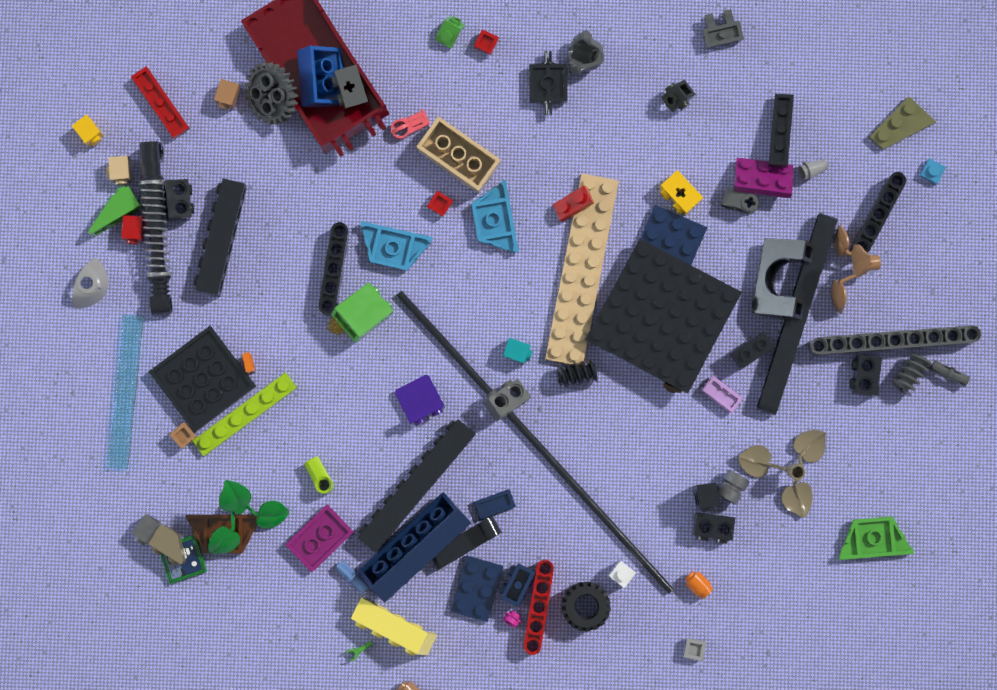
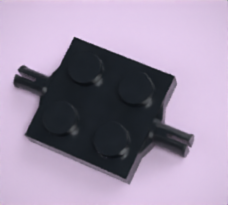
M544 51L543 63L529 64V103L545 104V116H548V108L549 116H552V104L568 102L567 64L552 62V51H549V58L547 51Z

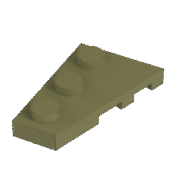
M908 96L873 132L869 139L883 151L924 128L935 124L936 121Z

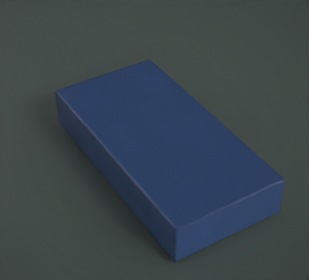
M510 489L474 501L480 520L516 507Z

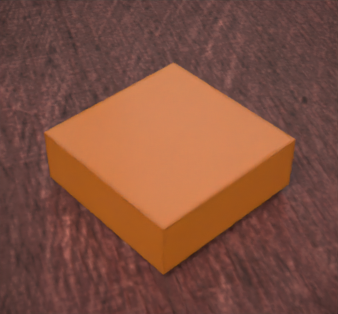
M249 352L243 353L246 373H255L252 354Z

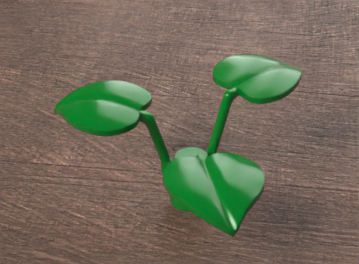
M225 480L218 502L221 509L230 512L231 528L229 530V528L223 526L214 531L208 543L209 553H228L239 545L240 536L237 532H233L235 530V513L242 514L245 509H248L254 516L258 517L256 523L259 527L269 529L281 524L287 518L289 509L281 502L273 500L262 504L258 513L249 506L251 501L249 489L237 482Z

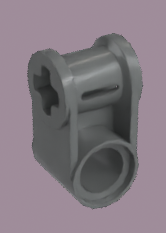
M726 187L720 205L730 210L753 214L758 208L759 201L753 194L734 191L733 187ZM749 200L753 201L752 206L750 208H748L746 204L749 202Z

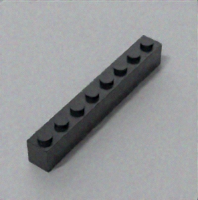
M459 419L456 422L452 420L446 427L448 432L444 436L439 435L433 443L436 446L431 451L427 450L422 455L421 459L423 461L420 465L417 466L415 464L408 472L410 474L409 478L406 481L404 479L400 481L396 486L398 491L394 495L390 494L384 500L385 506L382 510L377 509L372 514L371 518L373 520L369 525L365 523L358 531L360 533L358 538L375 553L475 437L476 433Z

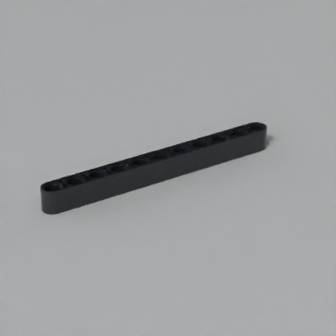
M819 213L816 218L809 240L810 243L814 244L811 264L802 263L792 297L805 301L802 320L784 319L757 404V410L771 415H776L838 218Z

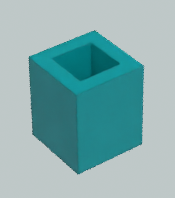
M509 337L503 357L524 365L525 361H530L533 351L530 350L531 345Z

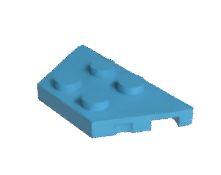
M503 180L499 185L471 204L477 239L480 243L519 253L506 180Z
M361 221L369 261L373 264L408 271L433 241V237Z

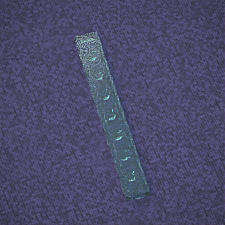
M124 314L108 467L124 469L129 467L144 316Z

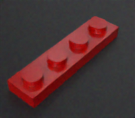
M147 66L131 76L174 139L190 129Z

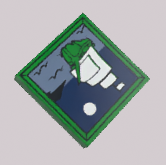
M195 535L182 539L186 557L185 564H178L176 566L167 560L168 556L162 553L161 558L170 584L207 572V567Z

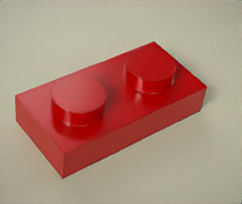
M584 185L552 205L559 220L564 222L594 204L588 188Z

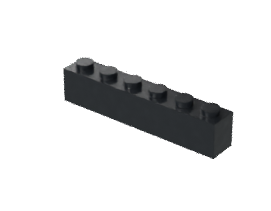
M223 178L222 182L218 183L216 190L218 198L212 206L214 215L213 219L208 222L207 231H209L208 238L204 239L203 243L205 252L204 256H201L199 259V275H196L194 279L195 290L198 292L221 297L247 190L245 183Z

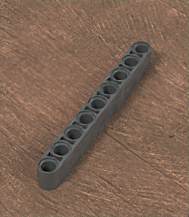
M969 325L817 337L809 342L808 351L814 356L965 345L980 340L981 330L977 326ZM968 330L974 333L973 340L967 337ZM949 331L955 334L954 341L948 339ZM929 333L935 334L936 341L934 343L929 340ZM911 334L917 337L916 344L910 342L909 336ZM891 336L897 337L898 344L896 346L891 344ZM872 337L879 340L878 347H874L871 344ZM853 339L859 340L860 347L858 349L852 346ZM834 340L841 343L840 350L833 348ZM814 342L821 343L822 350L820 352L814 349Z

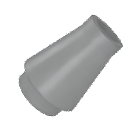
M825 159L803 162L798 167L800 177L803 180H811L823 171L828 170V163Z

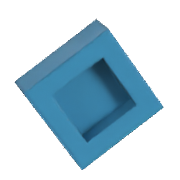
M929 158L919 177L937 185L946 167Z

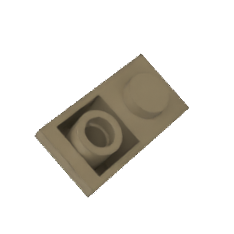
M160 524L148 543L152 546L151 550L158 555L165 554L169 557L167 560L176 566L178 564H185L186 557L181 535L165 524Z

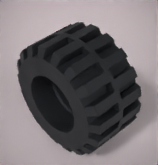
M586 581L572 585L565 592L561 608L564 618L573 628L587 632L596 630L605 624L604 622L608 620L609 613L611 612V602L603 588L595 583ZM582 595H590L597 601V611L589 618L580 617L574 608L575 601Z

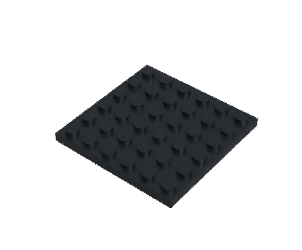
M639 239L585 340L688 394L742 292Z

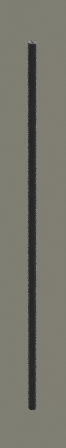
M403 291L399 292L396 296L486 395L493 390L406 294ZM495 400V404L498 407H502V403L499 400ZM513 412L508 414L507 418L668 594L671 593L674 588L522 421Z

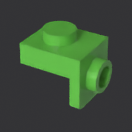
M449 16L444 20L435 40L451 49L466 25L459 18Z

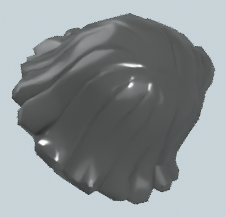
M588 30L579 33L573 38L567 56L572 73L580 74L583 71L597 69L604 61L603 46L592 38V34Z

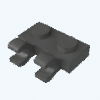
M731 9L723 11L722 15L725 24L719 26L715 25L713 13L705 15L704 21L707 28L703 29L702 33L706 49L744 40L740 21L734 22Z

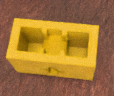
M678 170L659 187L662 197L666 200L669 199L674 204L673 208L679 214L683 213L684 216L703 199V196ZM682 191L684 193L682 196H676L677 192Z

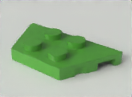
M893 516L853 519L838 559L914 554V550L908 544L903 532L898 528V524Z

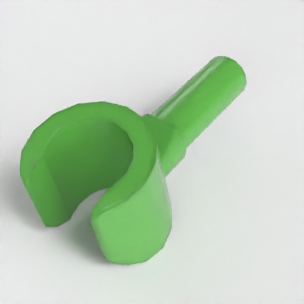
M369 641L357 649H349L346 654L350 651L354 652L355 657L350 659V661H354L362 651L373 644Z

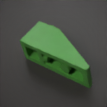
M122 186L115 191L116 193L111 196L88 231L90 235L96 237L123 221V215L131 216L143 209L131 187Z

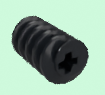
M591 359L588 360L587 365H585L584 361H580L579 367L576 362H573L572 368L566 363L564 370L561 365L557 366L560 389L561 383L568 388L569 382H571L574 387L577 380L581 385H583L584 379L587 380L588 384H591L592 378H594L596 383L598 382L596 367Z

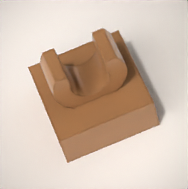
M183 422L169 434L181 449H184L197 438V435L186 422Z

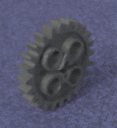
M273 62L254 66V69L250 70L251 75L246 76L249 82L244 83L248 87V90H244V93L248 94L245 100L250 101L248 108H253L252 114L257 113V120L262 119V123L268 122L269 125H276L287 121V118L292 117L291 112L296 111L293 105L298 104L294 100L295 97H298L294 93L297 87L292 86L294 79L289 80L290 73H284L285 67L279 68V64H273Z

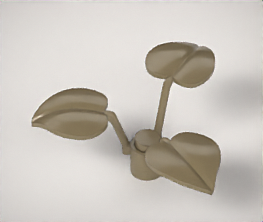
M809 430L795 438L793 449L799 453L798 464L791 463L787 467L769 463L771 454L766 447L761 445L751 446L739 454V464L747 474L753 477L765 476L768 473V466L786 471L787 475L795 480L793 481V486H787L783 490L781 495L782 503L789 511L805 518L811 508L813 493L811 487L806 482L796 484L806 473L805 468L802 466V457L807 462H816L821 459L825 451L826 432Z

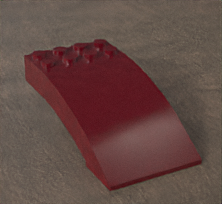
M273 0L241 20L267 63L279 64V68L285 67L284 73H290L289 80L294 79L292 86L297 87L294 93L298 95V97L294 98L298 103L294 107L325 154L335 149L338 155L342 157L344 154L339 146L345 142L346 147L350 151L354 148L349 139L365 129H368L372 137H374L376 131L371 126L376 122L380 129H387L381 120L389 115L386 105L353 57L318 0ZM307 46L341 48L343 68L357 65L368 102L346 109L343 108V105L321 108L302 107L297 50ZM346 82L345 90H348L349 93H351L350 89H352L353 86L348 85V83Z

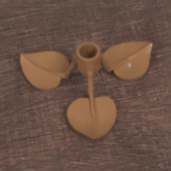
M838 225L834 238L835 251L840 258H843L845 254L851 256L854 273L840 281L834 280L831 285L832 303L835 309L840 314H843L842 311L845 308L847 299L846 290L843 286L844 282L855 277H861L863 274H867L868 271L879 270L881 260L879 255L868 254L859 244L854 245L852 252L848 250V235L844 228Z

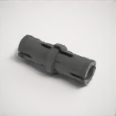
M934 360L933 366L929 370L944 377L946 381L950 380L964 388L970 380V376L955 370L953 366L949 367L937 360Z

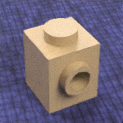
M128 156L108 157L109 166L106 167L107 178H110L116 185H127V182H133L131 159Z

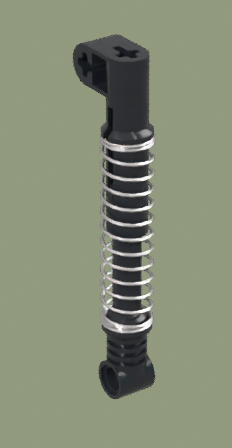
M159 141L139 142L142 172L140 185H143V189L140 190L143 191L141 198L144 199V204H142L144 211L142 213L145 214L143 221L146 224L143 228L149 229V233L144 234V236H149V241L144 243L150 244V248L145 249V251L151 253L150 256L145 258L151 259V263L146 264V266L152 267L151 271L146 272L147 280L150 281V284H153V286H150V289H153L151 291L153 296L150 297V309L152 315L172 314L171 295H168L170 290H167V288H170L167 283L171 279V272H168L167 269L171 267L165 265V262L170 261V259L164 257V255L170 253L164 250V247L169 246V244L163 243V240L169 238L163 235V232L168 231L165 228L167 221L164 220V217L167 215L164 213L166 206L163 205L166 199L162 196L165 193L162 190L165 184L160 169V162L164 161L163 144Z

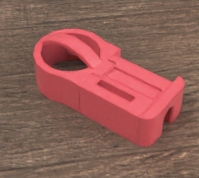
M420 109L421 113L413 114L407 117V119L404 117L394 121L391 125V132L394 138L403 140L428 127L430 123L424 110ZM399 123H402V124H403V125H401V126H399V127L393 129L397 124H399ZM408 127V130L405 135L397 136L395 134L396 132Z

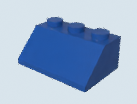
M307 46L297 50L302 107L321 108L339 106L337 100L339 92L337 87L334 88L331 76H333L332 72L343 69L341 48Z

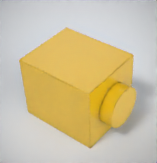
M87 114L72 125L77 134L89 147L99 144L104 136Z

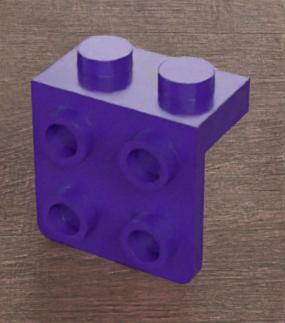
M424 375L395 391V395L411 425L415 424L418 426L426 421V417L430 415L435 417L443 413L442 409L445 408L429 375Z

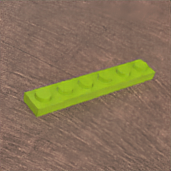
M285 372L193 440L194 444L202 455L206 456L296 390L297 386Z

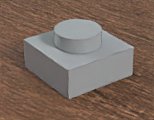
M686 638L683 657L703 661L706 641Z

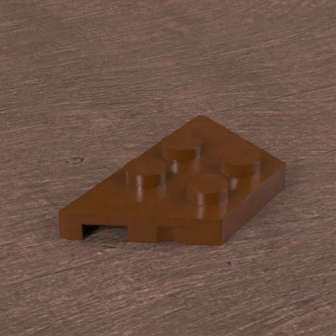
M253 514L234 515L235 530L233 532L239 534L240 543L236 549L228 553H244L257 527L256 520L258 517ZM186 515V519L192 527L203 554H211L208 551V543L215 530L223 526L229 528V530L231 528V515Z

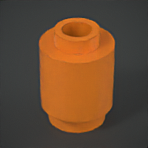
M691 571L685 577L687 580L685 585L697 597L704 599L714 589L711 583L699 571Z

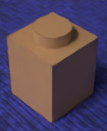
M220 79L214 97L215 103L218 104L217 107L223 110L235 109L241 91L240 85Z

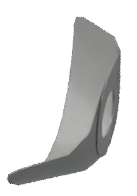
M94 258L89 261L77 276L72 294V306L74 308H85L94 305L106 295L109 280L107 272L99 259ZM84 277L92 279L93 285L91 288L84 289L81 286V280Z

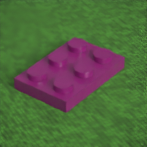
M736 158L734 191L791 199L793 165L788 164V168L769 167L768 161Z
M326 504L285 545L311 572H314L354 531Z

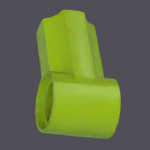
M319 456L304 463L315 484L316 490L322 494H330L334 490L335 485ZM327 480L329 488L322 491L320 484L322 481Z

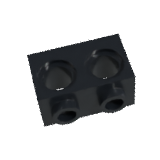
M188 179L165 180L163 191H165L164 198L166 199L164 201L167 214L166 221L190 220L192 214H194V204L190 203L192 185L188 183ZM180 187L183 190V194L177 195L173 188ZM175 206H183L185 213H178Z
M763 331L732 352L730 356L741 370L775 346Z
M857 355L852 360L851 370H854L853 378H850L849 389H852L851 394L871 397L878 396L882 357ZM863 361H867L870 364L869 371L862 369ZM861 380H865L868 383L867 390L860 388Z
M716 482L692 486L696 509L708 512L715 510V506H720Z
M695 512L692 535L697 536V540L708 541L710 537L716 538L718 543L727 544L728 540L733 541L736 517ZM703 521L709 525V529L705 533L699 529V525ZM721 524H725L728 527V532L725 535H721L718 531Z

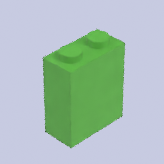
M368 282L336 306L331 315L351 339L357 343L387 320L393 313L391 304L380 296L379 290Z

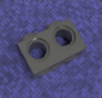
M510 379L502 385L501 390L497 392L495 389L486 395L487 400L483 404L495 421L498 422L525 404L531 396L519 379L513 382ZM510 390L515 391L517 393V397H513L510 394ZM495 400H499L502 403V407H498L495 404Z

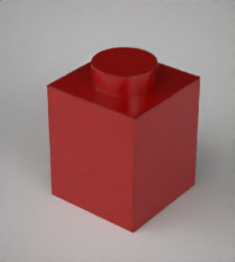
M123 215L121 238L127 241V244L138 245V242H144L145 229L143 227L145 226V221H143V217Z

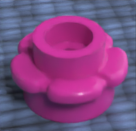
M514 611L505 612L503 621L514 628L521 624L519 614Z

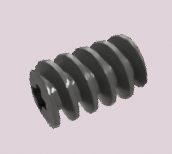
M910 354V360L905 362L906 366L901 367L902 373L899 372L896 375L898 379L892 380L893 385L907 396H912L908 392L909 390L916 391L913 384L920 385L917 378H925L921 372H929L925 366H933L928 359L918 354Z

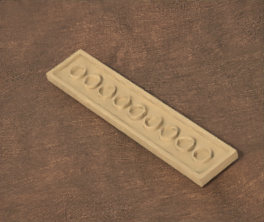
M581 174L579 188L584 185L588 188L594 204L575 214L572 219L545 360L564 364L568 363L569 365L576 362L578 366L580 361H584L588 342L585 339L591 327L619 180Z

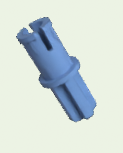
M344 561L338 563L335 569L348 580V584L351 583L363 594L369 586L358 574L359 572H355Z

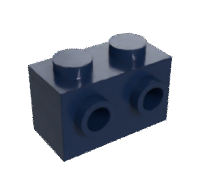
M517 563L516 566L512 565L508 573L511 577L508 583H503L499 591L502 594L501 599L518 607L535 571L520 563Z

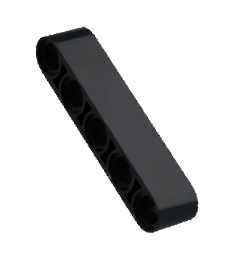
M894 172L886 179L851 244L850 252H852L853 246L859 243L864 246L867 253L871 250L906 184V177L903 173ZM892 178L899 179L900 185L895 186L892 183ZM883 194H888L891 197L890 203L884 201ZM874 211H880L882 219H877L874 216ZM866 227L872 228L873 236L866 234Z
M342 222L334 223L330 231L318 304L319 310L325 316H332L331 313L338 306L349 240V229ZM337 228H344L345 234L343 236H336L335 231ZM336 246L342 247V252L339 255L332 254V250ZM332 265L339 266V271L336 274L329 272V268ZM330 283L336 285V289L332 293L326 291V287ZM326 302L333 304V308L329 312L323 310V305Z

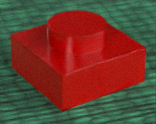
M482 29L474 44V48L491 56L499 37Z
M437 190L427 208L444 217L453 200Z

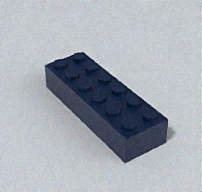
M442 492L357 571L370 589L385 603L463 532L471 522L452 500Z

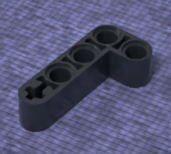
M493 515L457 536L431 560L437 571L501 534L502 531Z

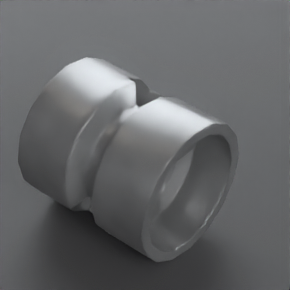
M728 469L723 477L725 483L718 486L717 493L721 498L737 505L741 498L740 491H745L750 481Z

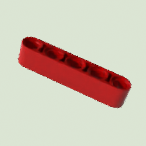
M546 559L537 563L524 638V649L530 655L538 654L542 646L554 572L553 564ZM542 563L550 565V571L547 574H543L539 570ZM540 582L547 584V590L544 593H539L536 590V586ZM540 601L544 604L543 611L536 612L533 609L535 602ZM533 621L541 623L539 631H532L530 629V624ZM531 640L538 643V647L534 651L527 648V643Z

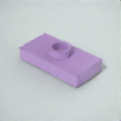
M713 375L701 390V392L731 414L744 399Z

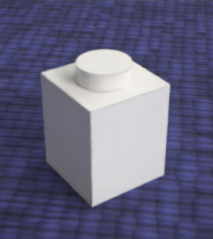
M619 560L608 576L625 588L636 572Z

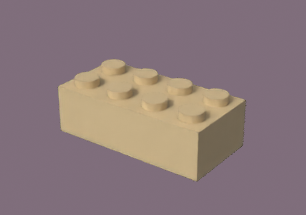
M439 116L416 146L420 154L477 194H480L501 164V159Z

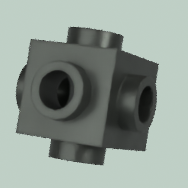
M684 79L677 84L672 83L665 89L666 93L661 98L666 107L674 112L678 109L682 111L689 106L688 101L696 94Z

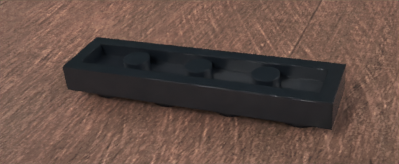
M775 94L769 167L788 168L794 95Z

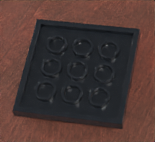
M211 325L149 371L194 433L257 387Z

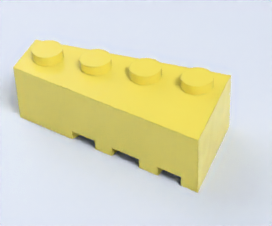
M366 598L360 599L351 617L352 620L356 621V626L364 630L366 627L373 630L371 634L381 639L383 636L388 638V643L395 647H399V645L405 647V652L412 656L416 654L427 656L437 637L436 633L426 632L422 626L410 621L407 622V619L390 613V610Z

